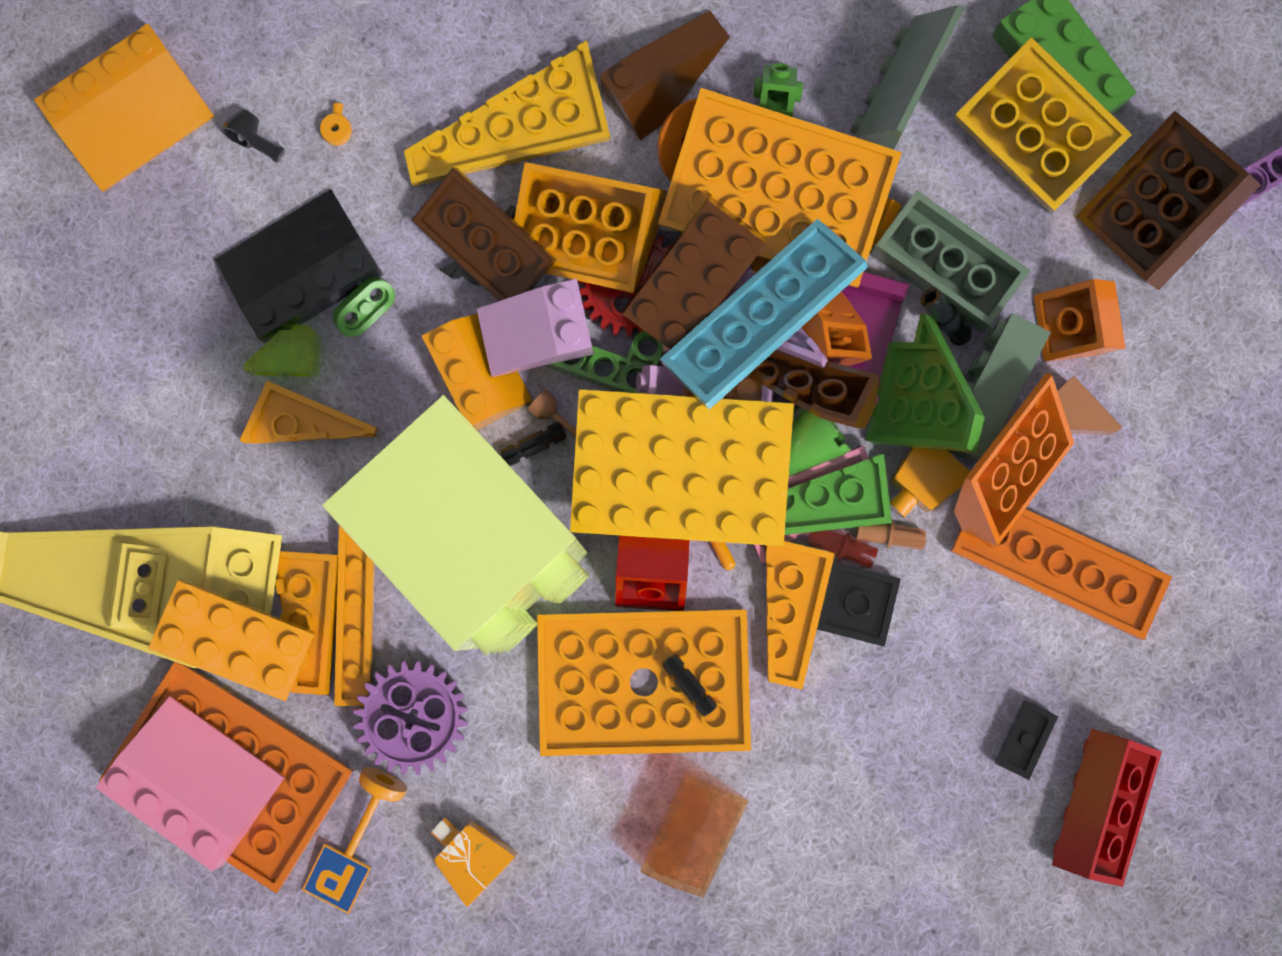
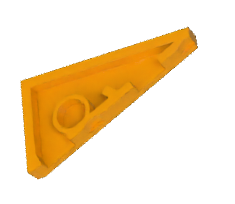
M266 381L239 441L245 444L367 438L376 437L379 429L270 381Z

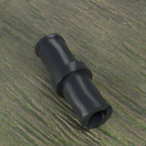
M930 288L926 290L920 298L921 305L927 309L939 329L948 335L953 344H956V346L966 344L972 337V331L960 318L961 314L958 308L953 304H949L939 289Z

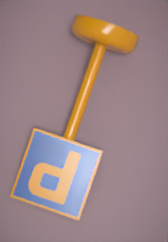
M365 767L360 773L359 783L372 797L345 853L325 843L302 891L347 914L351 911L372 868L353 857L380 799L397 802L403 799L407 791V786L402 780L375 767Z

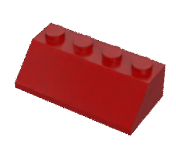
M1091 728L1090 735L1083 746L1084 755L1080 769L1073 780L1074 789L1071 800L1063 814L1064 823L1061 834L1053 848L1054 858L1051 865L1090 880L1123 887L1162 751Z

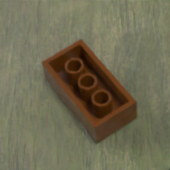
M709 195L627 303L623 315L668 349H672L719 306L766 245V238Z

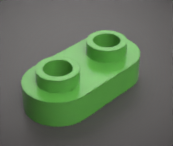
M378 276L364 280L335 308L333 322L336 328L348 337H356L364 333L392 306L395 300L393 287L384 278ZM378 288V294L370 297L371 291ZM349 312H354L352 319L345 320V316Z

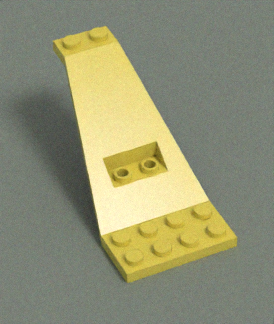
M214 526L25 532L0 531V603L191 668H197L148 649L178 579H183L271 614L282 535ZM141 564H147L150 569L149 573L144 577L139 576L137 572ZM136 599L144 601V608L141 611H134L132 608V604Z

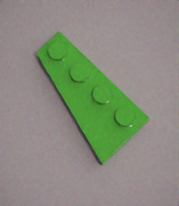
M884 453L788 488L784 535L892 523Z

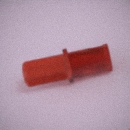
M832 530L810 532L808 536L809 544L835 553L836 558L839 560L844 557L869 569L874 564V561H872V558L862 554L876 559L878 553L877 547L850 538L849 533L842 535Z

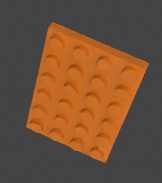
M174 662L99 781L119 754L170 696L174 697L285 776L282 783L226 861L268 889L278 893L355 770L197 670Z

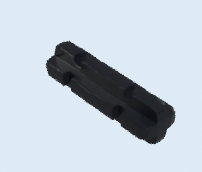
M556 422L546 427L547 430L544 432L539 430L517 441L518 444L515 446L511 444L502 448V458L509 466L520 462L522 457L527 459L549 448V444L553 442L557 444L564 441L567 437L562 425Z
M672 654L662 663L663 668L670 676H674V682L691 702H695V708L704 717L709 715L716 709L717 703L710 695L704 693L706 691L705 688L688 668H684V662L677 654Z

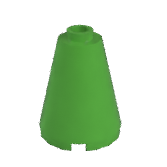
M800 406L793 410L789 477L851 451V447L848 444L844 443L841 445L846 439L835 422L821 419Z

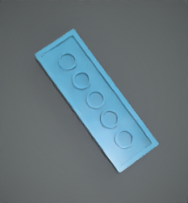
M816 219L660 360L708 409H711L868 268L867 262L824 223Z

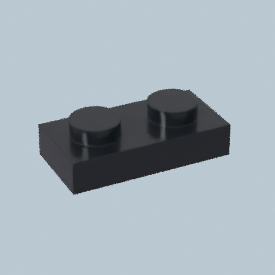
M1023 700L995 760V764L1029 780L1059 716L1027 700Z

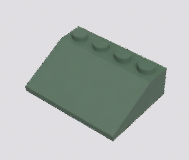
M956 5L914 16L909 27L902 25L894 41V44L899 46L894 57L889 54L887 55L879 72L884 75L880 86L872 85L864 102L870 106L865 116L858 114L850 133L854 134L856 138L895 149L964 10L963 7Z

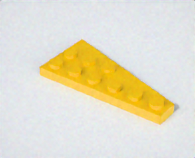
M587 40L579 44L577 49L564 57L560 56L551 61L549 66L536 74L526 76L485 101L486 104L475 111L465 113L455 123L443 130H437L404 150L411 184L415 187L443 180L453 167L458 168L466 175L610 141V133Z

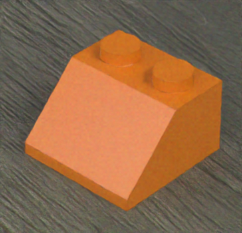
M1091 279L1033 295L1038 326L1051 332L1042 349L1044 362L1096 356L1126 349L1115 281Z

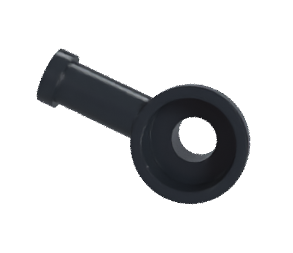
M241 109L225 121L221 131L229 140L245 148L253 147L272 158V161L279 162L285 152V148L282 146L278 147L257 135L259 119L254 114ZM238 134L242 136L245 140L239 141Z

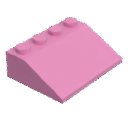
M170 696L115 759L96 786V789L206 868L214 871L222 867L285 776Z

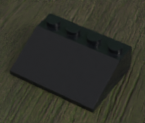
M331 189L215 258L242 313L258 339L266 345H269L340 302L367 278L384 275Z

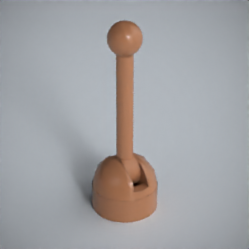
M544 389L527 410L540 419L554 418L576 437V428L557 413V400L550 392Z

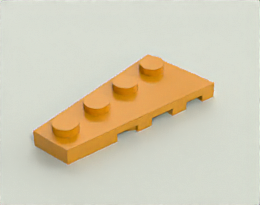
M784 541V546L765 545L767 681L803 690L835 553Z
M280 551L276 579L277 594H280L282 607L280 618L314 632V637L291 688V693L329 695L337 613L338 555Z

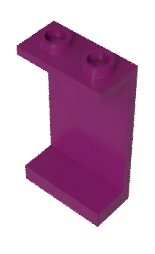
M863 272L858 288L848 285L842 292L866 324L872 359L849 367L878 374L879 386L889 342H892L901 305L907 296L910 284Z

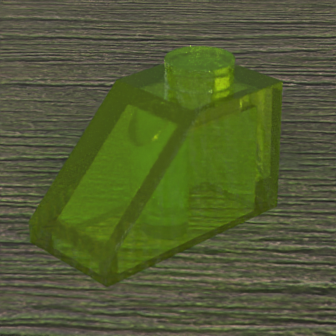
M292 325L291 330H280L244 363V371L251 376L319 377L321 336L312 331V327L306 325Z

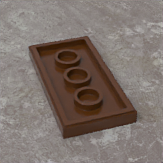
M455 167L450 170L411 220L498 301L531 291L557 260Z

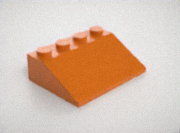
M1045 373L966 476L954 509L962 532L998 546L1073 446L1074 440L1051 374Z

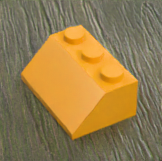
M478 313L451 320L422 335L460 413L476 430L533 402L518 371L495 377L491 376Z

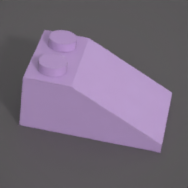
M577 279L539 287L477 309L492 377L594 354Z

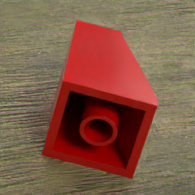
M619 535L615 607L684 611L688 582L690 540Z

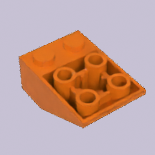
M842 291L801 327L808 337H811L829 362L849 367L872 359L866 324Z

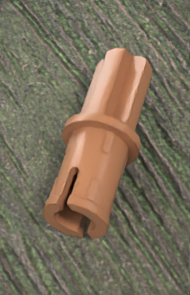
M894 521L889 524L857 527L855 540L886 544V548L889 549L892 545L922 550L924 549L927 536L926 531L923 529L894 525Z

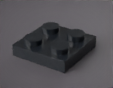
M833 561L817 630L885 647L901 578Z

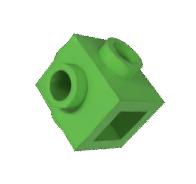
M784 63L763 65L762 77H755L753 97L759 98L760 107L793 117L795 102H801L803 82L797 81V68L790 67Z

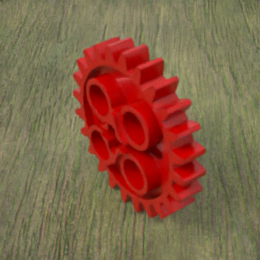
M662 235L653 243L648 257L649 263L644 268L638 289L671 246L662 247L664 236ZM577 281L578 284L586 286L579 290L581 298H588L583 303L584 310H594L589 317L591 322L599 318L602 319L600 325L602 331L611 325L613 326L614 337H617L621 329L626 330L627 339H631L633 330H638L639 333L644 331L625 317L623 313L615 309V304L620 299L630 300L635 293Z

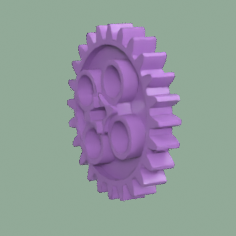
M401 660L400 670L395 671L390 664H387L388 675L384 677L381 673L374 672L377 683L375 685L366 681L364 683L365 688L369 691L368 695L357 694V699L364 704L363 707L353 709V714L362 717V720L353 723V728L364 730L356 738L357 742L363 743L368 741L369 744L364 749V754L369 755L376 752L375 765H379L383 760H387L388 772H391L397 764L400 765L402 775L406 774L408 766H413L416 774L420 775L421 764L425 763L433 771V760L435 758H438L443 763L447 762L443 753L446 749L454 753L457 752L452 743L453 739H464V736L457 731V728L468 726L466 720L459 718V714L468 711V708L456 703L464 697V694L462 692L452 693L451 691L455 688L457 682L451 680L444 683L447 672L442 670L435 676L433 674L434 664L432 663L426 667L425 671L421 670L419 660L414 662L412 669H408L406 662ZM400 685L407 686L411 692L409 699L404 703H396L391 699L393 689ZM432 698L440 699L443 702L442 711L435 716L427 715L424 712L426 702ZM387 704L404 713H410L412 709H415L418 718L440 725V728L433 730L416 721H411L409 725H405L404 717L382 710L381 705ZM389 718L396 721L397 729L392 735L383 736L377 731L378 724L382 720ZM423 731L429 734V743L425 747L415 748L411 745V737L416 732Z

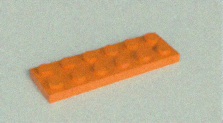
M1027 509L1023 511L998 546L966 534L960 528L950 552L1139 640H1145L1172 579V576Z

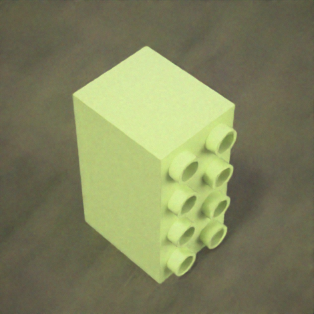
M442 395L322 505L454 651L480 649L485 656L490 653L494 655L497 652L500 654L504 651L509 652L538 625L527 612L535 602L543 597L545 601L549 600L550 602L553 601L554 603L561 604L590 577L579 564L588 552L445 395Z

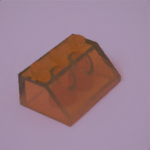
M685 770L641 863L640 872L672 888L704 898L747 806L748 800Z

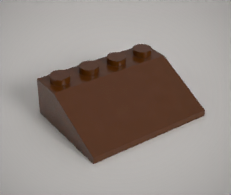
M1174 110L1076 217L1145 282L1160 290L1261 184Z

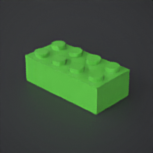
M1030 0L1002 19L992 34L1009 58L1032 37L1111 114L1125 106L1137 93L1069 0Z

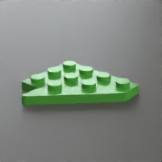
M920 314L914 342H889L878 386L877 396L879 400L871 415L865 441L878 445L976 453L985 417L934 318L926 314Z

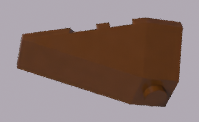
M711 10L631 53L600 75L601 88L641 141L663 125L668 115L688 95L693 85L708 68L730 36Z
M777 349L747 375L821 419L854 428H866L877 404L878 374L827 361L823 368Z

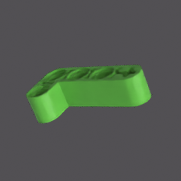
M641 331L635 336L627 358L592 346L594 354L581 357L580 361L575 365H567L562 361L544 366L616 392L637 393L636 388H632L627 384L628 376L635 372H642V365L659 366L660 358L663 356L664 345L646 331ZM647 340L654 342L658 347L657 352L651 356H644L638 350L642 342ZM608 361L613 365L614 370L609 376L600 377L594 372L595 366L599 362Z

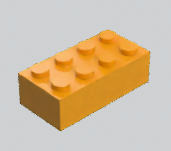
M179 578L148 649L286 702L312 642L314 632Z

